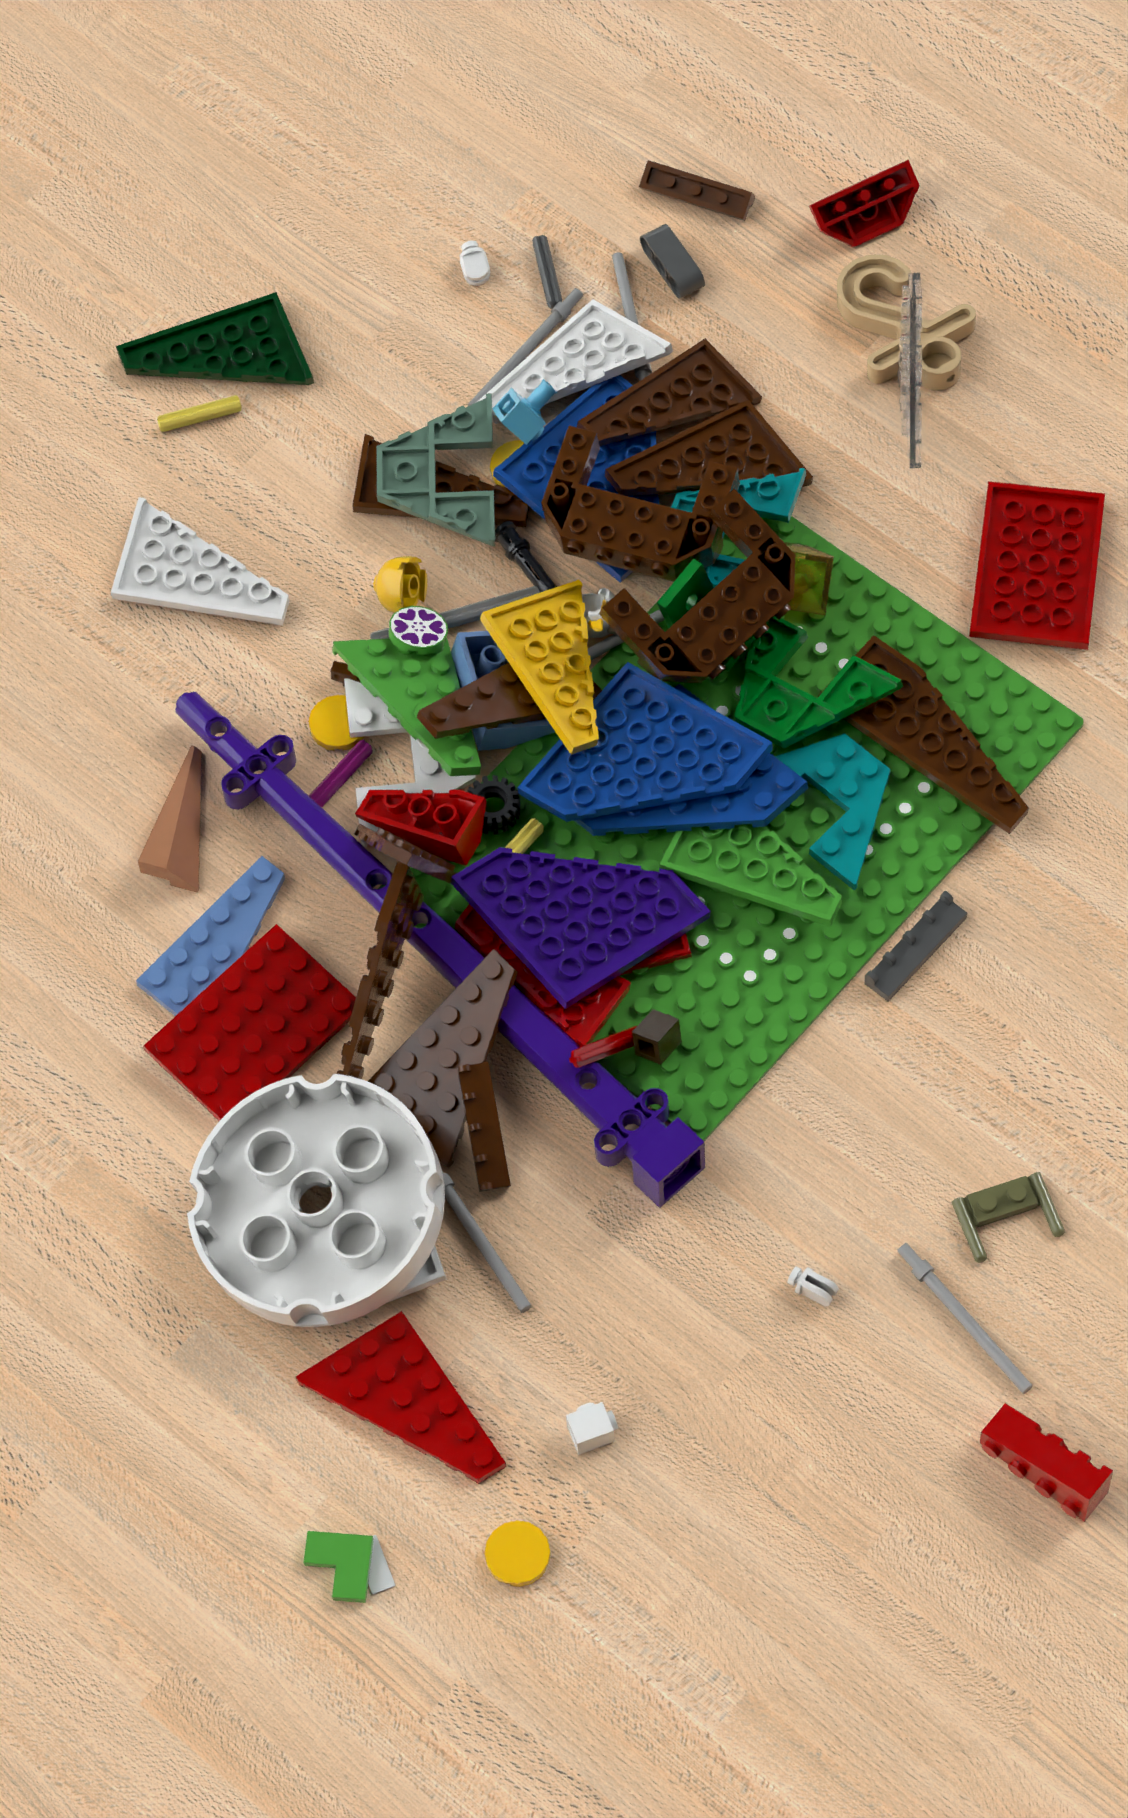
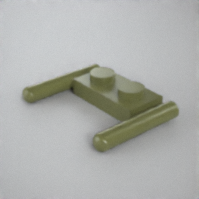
M1040 1172L1033 1173L1029 1177L1023 1176L968 1194L965 1198H956L951 1202L974 1259L978 1263L984 1262L987 1259V1254L975 1228L976 1226L978 1228L1036 1209L1037 1206L1041 1205L1053 1236L1061 1237L1065 1233V1229Z

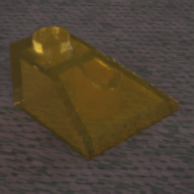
M784 542L796 555L794 598L789 603L791 606L790 610L826 615L834 557L807 545Z

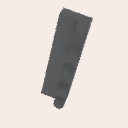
M944 891L933 907L922 914V918L910 931H906L903 934L900 942L890 952L884 954L883 960L872 971H868L865 975L864 984L889 1002L967 919V912L953 902V897L949 892Z

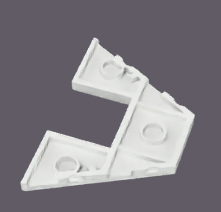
M344 678L350 738L407 733L400 721L388 712V706L378 696L374 697L361 683ZM410 735L415 782L356 788L357 809L369 790H404L405 793H422L423 790H433L434 793H449V790L464 789L476 781V776H449L441 767V764L428 754L429 749L420 739L415 740ZM358 818L359 824L377 832L378 827ZM361 839V844L367 847L368 843Z

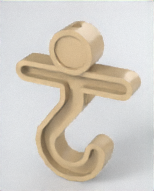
M866 255L854 259L845 266L837 279V308L843 319L855 328L896 339L869 355L867 359L868 379L876 384L884 383L915 366V376L918 382L925 388L945 390L956 384L961 373V350L956 342L974 332L976 324V310L974 307L968 304H961L931 321L925 320L912 310L872 300L862 295L866 288L872 286L886 288L896 296L906 295L911 289V270L899 259L887 255Z

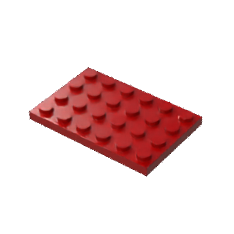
M988 481L969 637L1088 650L1105 493Z
M276 924L145 1043L143 1048L150 1057L220 1121L233 1107L252 1093L269 1084L292 1076L350 1021L356 997Z

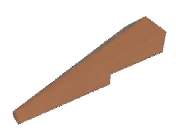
M191 745L138 859V865L141 873L167 879L170 881L171 886L198 893L202 751Z

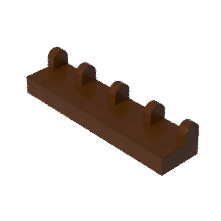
M649 160L639 185L643 190L743 221L746 220L749 208L755 201V195L750 191Z
M489 1062L460 1065L457 1067L479 1192L510 1187V1177Z

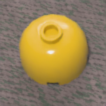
M413 556L395 557L385 562L374 578L373 588L385 609L395 613L401 608L417 606L418 600L425 601L427 573L426 569H420L418 563H423L421 559Z

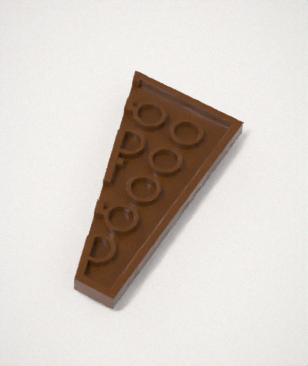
M509 663L422 708L417 715V719L435 739L469 733L470 729L480 727L493 729L498 728L499 724L512 722L515 725L546 719ZM593 681L594 700L601 693L602 690Z

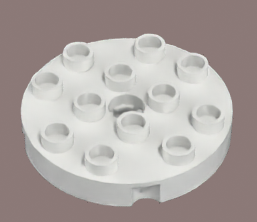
M333 1074L326 1082L313 1084L306 1081L302 1075L269 1084L240 1101L217 1123L201 1147L192 1169L189 1182L196 1190L197 1198L195 1207L187 1213L192 1240L199 1257L218 1284L239 1305L262 1318L284 1325L296 1327L331 1326L351 1321L378 1309L393 1299L414 1279L427 1261L439 1235L444 1214L445 1186L438 1156L428 1136L411 1111L395 1096L375 1084L352 1076ZM316 1185L319 1187L331 1186L332 1199L326 1208L313 1214L300 1212L302 1209L299 1201L309 1188Z

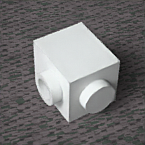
M603 1402L598 1404L586 1403L578 1407L576 1412L566 1415L567 1428L578 1455L615 1442L614 1430L618 1429V1425L612 1410L606 1412Z

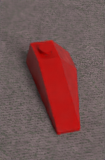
M369 790L355 815L442 859L466 866L481 842L486 799L462 790H449V793H434L433 790H423L422 793H405L404 790Z

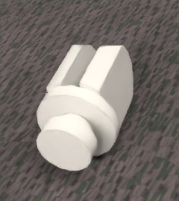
M476 241L463 243L461 245L462 253L459 257L465 280L473 286L485 284L490 277V266L486 252L483 248L478 247Z
M796 1266L787 1281L792 1286L797 1284L795 1293L802 1294L825 1307L830 1305L833 1300L831 1296H835L839 1290L833 1281L817 1274L809 1267L802 1273V1269Z

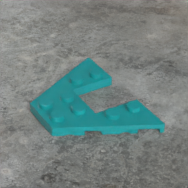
M799 468L800 472L776 477H774V474H769L762 479L750 478L740 480L737 492L760 517L789 523L806 477L805 468ZM699 490L676 493L671 508L692 513ZM719 554L714 564L705 568L713 587L715 588L735 570L744 559Z
M842 734L775 757L846 811L809 848V855L855 891L872 838L878 811L882 804L883 794L889 780L890 768L849 736Z

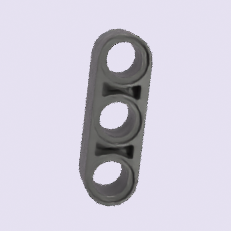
M667 224L640 236V243L645 254L677 298L680 299L705 286L701 270Z

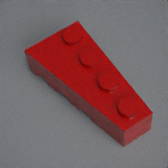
M1005 1403L981 1431L980 1444L982 1449L994 1459L999 1457L1007 1463L1009 1470L1017 1477L1022 1479L1025 1477L1035 1484L1034 1488L1046 1498L1052 1497L1059 1502L1062 1510L1072 1518L1079 1517L1085 1522L1108 1494L1113 1470L1105 1465L1101 1469L1093 1466L1090 1462L1091 1456L1081 1450L1077 1453L1069 1451L1064 1443V1439L1054 1433H1048L1045 1436L1041 1433L1042 1428L1038 1423Z

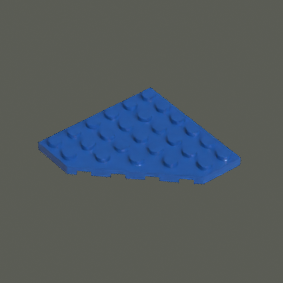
M621 375L593 385L544 426V431L535 441L530 440L527 445L524 443L498 465L493 471V476L545 519L541 502L568 426L577 427L579 420L633 385ZM656 431L600 446L587 486L618 494L606 479L605 469L656 445ZM658 494L628 496L659 504ZM596 562L620 583L633 572Z
M627 662L593 700L597 716L595 723L598 727L599 735L597 745L571 755L559 739L517 789L519 795L566 822L737 792L773 750L772 742Z
M678 684L676 687H674L677 690L685 693L686 695L708 706L699 698H697L694 694H692L690 691L684 688L681 684ZM769 753L737 792L574 821L593 836L606 835V832L623 831L624 834L649 833L650 829H666L667 832L692 831V827L709 826L710 830L735 828V825L752 824L753 827H765L808 789L806 780Z

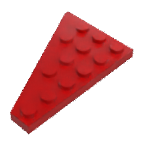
M402 1311L295 1376L299 1386H304L321 1395L322 1399L339 1405L344 1411L355 1417L383 1429V1432L401 1439L403 1443L419 1452L438 1459L450 1469L460 1471L467 1478L478 1484L506 1467V1462Z

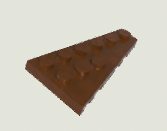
M705 338L579 420L577 428L597 432L599 446L711 417L746 400H749L752 405L759 404L762 396Z
M365 434L352 505L353 512L419 518L378 502L377 446L382 443L375 441L373 436ZM435 461L436 493L494 490L495 525L512 521L517 527H526L529 506L508 488L498 484L495 486L480 481V477L472 474L469 476L456 472V468Z

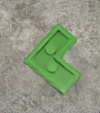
M308 1531L303 1563L305 1566L336 1568L332 1592L333 1600L366 1603L374 1538L368 1535Z

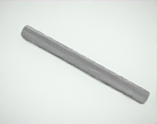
M533 586L438 614L444 618L449 629L480 620L481 614L484 611L540 592L537 586ZM389 628L372 632L370 638L389 639Z

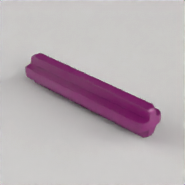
M360 740L309 796L319 806L323 807L373 753L372 746L365 740Z

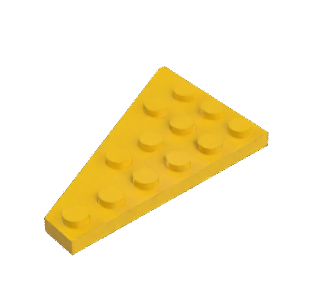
M580 579L484 611L480 617L481 622L571 755L596 746L599 740L598 727L595 723L597 718L596 709H594L593 704L594 687L592 672L590 671L591 659L590 655H588L587 647L588 630L587 621L584 617L585 603H583L581 590L583 583Z

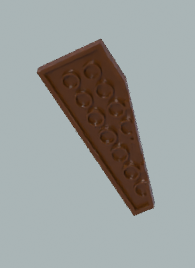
M873 635L855 656L901 679L903 687L848 715L843 720L1010 834L1028 814L1029 807L1010 782L1005 781L998 772L996 764L990 757L988 758L980 748V743L956 712L952 711L942 699L943 695L937 688L932 686L923 669Z
M396 863L376 921L374 931L378 932L377 945H374L373 948L370 947L368 951L367 969L370 971L369 975H363L360 981L348 1026L352 1028V1039L343 1045L341 1063L344 1065L343 1071H337V1074L359 1079L363 1077L364 1067H362L364 1057L365 1055H370L374 1045V1038H372L375 1026L379 1027L383 1019L384 1009L381 1007L385 997L389 998L394 986V980L391 979L395 968L399 969L402 964L404 951L401 949L404 940L410 939L414 923L411 922L414 911H419L423 902L424 894L421 893L422 890L410 867L403 863Z

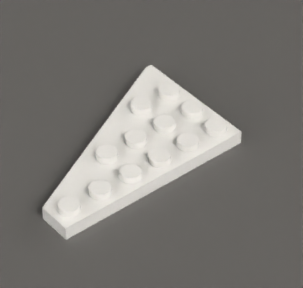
M592 299L486 394L492 393L493 408L511 387L523 398L527 399L544 379L557 391L546 403L548 404L668 356L673 352L671 343ZM485 394L481 399H479L478 401H481V400L485 399V398H486V394ZM492 409L493 423L498 424L500 420Z
M138 498L112 586V599L283 626L289 605V595L278 587L271 586L269 581L263 577L259 578L248 571L245 565L229 554L222 553L214 544H208L199 538L196 532L181 522L173 520L163 510L160 512L151 506L145 498Z

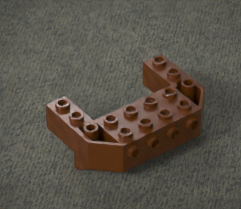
M568 426L541 502L545 521L564 554L672 582L678 578L693 559L702 563L704 568L714 564L724 546L723 531L708 515L712 508L733 489L738 491L740 485L738 468L709 461L691 513L587 486L600 450L597 432Z
M735 489L715 505L708 515L747 557L735 570L666 632L625 588L607 602L599 612V615L639 657L637 663L661 681L702 683L709 676L713 680L726 668L723 665L725 661L731 656L734 660L737 659L748 648L745 645L746 642L752 637L756 640L759 639L770 628L767 623L774 617L780 620L791 609L789 603L794 598L796 555Z

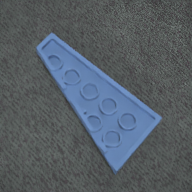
M261 856L136 980L137 986L176 1016L249 949L254 936L257 935L261 927V922L267 910L271 908L285 880L284 873Z

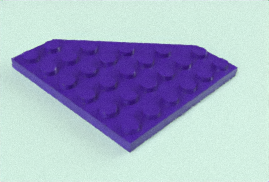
M499 847L451 877V884L565 1009L710 918L711 913L672 870L659 869V872L641 870V866L622 863H617L616 866L598 864V860L574 857L573 860L555 858V854L531 851L529 855L514 853L510 848Z

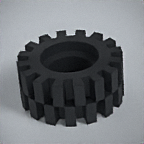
M492 775V781H488V777L484 776L482 777L483 783L480 784L478 780L474 781V788L469 786L467 792L484 797L485 799L496 797L503 800L505 804L500 811H485L482 831L484 834H488L489 829H493V835L498 834V829L502 828L504 833L508 831V824L513 827L516 824L515 818L519 819L521 809L518 790H515V785L512 782L508 785L507 778L503 777L501 782H499L497 775Z

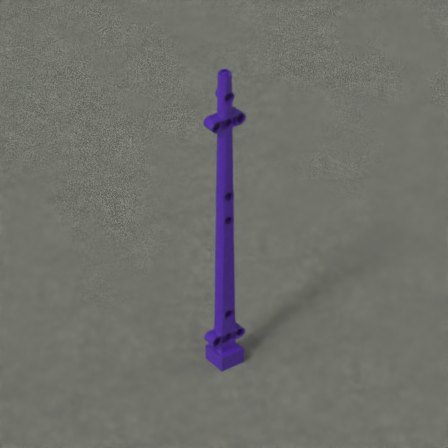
M193 691L182 694L176 701V714L213 752L217 753L232 768L222 778L221 782L227 806L236 810L243 809L260 796L379 913L393 873L286 775L296 765V755L291 738L286 735H275L257 748L226 717L216 711L197 692ZM218 733H225L222 736H215ZM280 752H287L281 756L277 755ZM259 770L264 771L261 774H254V772ZM234 789H242L239 792H231ZM376 885H385L382 889H374ZM422 902L419 911H414L411 920L414 926L420 923L426 924V926L423 928L413 927L412 935L407 941L456 989L484 960V957L425 902ZM513 985L511 987L507 1006L503 1008L497 1026L499 1028L498 1031L600 1130L594 1138L597 1161L603 1166L612 1167L627 1157L632 1162L634 1184L661 1208L705 1169V1142L679 1117L668 1126L664 1124L669 1117V1101L667 1094L663 1090L650 1088L636 1098L597 1061L580 1068H575L573 1063H570L569 1057L571 1056V1051L580 1048V1046L516 986ZM586 1083L596 1085L592 1089L582 1088V1085ZM652 1104L662 1106L659 1110L655 1111L648 1109V1106ZM629 1124L639 1126L638 1129L633 1131L625 1129ZM606 1144H612L616 1146V1148L611 1151H606L602 1149V1147Z

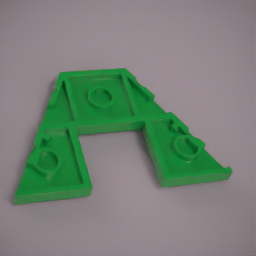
M774 617L767 623L770 628L759 639H755L752 642L751 649L748 651L745 665L746 674L744 683L740 688V702L737 704L734 717L740 725L772 743L786 748L901 689L903 684L901 679L853 655L818 698L776 677L808 638L807 632L782 618L778 620Z

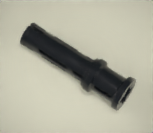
M512 521L499 525L495 529V542H499L505 549L506 557L511 561H516L532 584L538 587L539 592L557 587L529 551V542L526 539H522L515 530L516 525Z

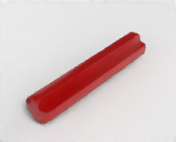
M637 1026L572 1050L569 1057L570 1063H573L575 1068H580L633 1047L632 1031Z

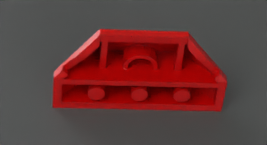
M908 159L809 205V208L820 232L848 246L855 247L903 225L920 185Z

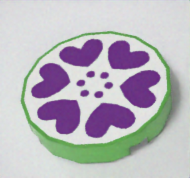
M409 606L401 608L392 615L389 621L388 634L392 643L400 650L407 653L411 650L416 651V655H427L435 653L443 647L447 638L448 627L444 618L436 611L422 606Z

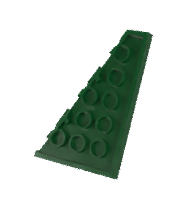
M277 292L116 346L117 354L126 375L297 385L314 384L313 375Z

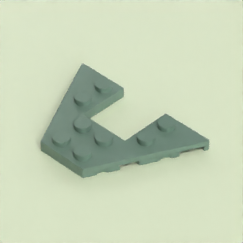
M492 393L486 394L485 399L466 408L463 405L451 414H444L427 422V426L413 433H410V431L405 432L395 440L386 441L378 445V502L487 545L495 546L494 490L436 493L435 450L493 448Z

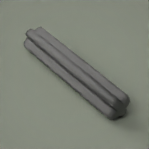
M540 235L532 239L547 305L552 309L559 301L562 302V296L548 239L545 235Z

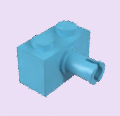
M544 379L527 399L523 398L511 387L492 409L500 422L527 445L530 440L535 441L544 431L543 426L546 423L540 415V409L557 391Z

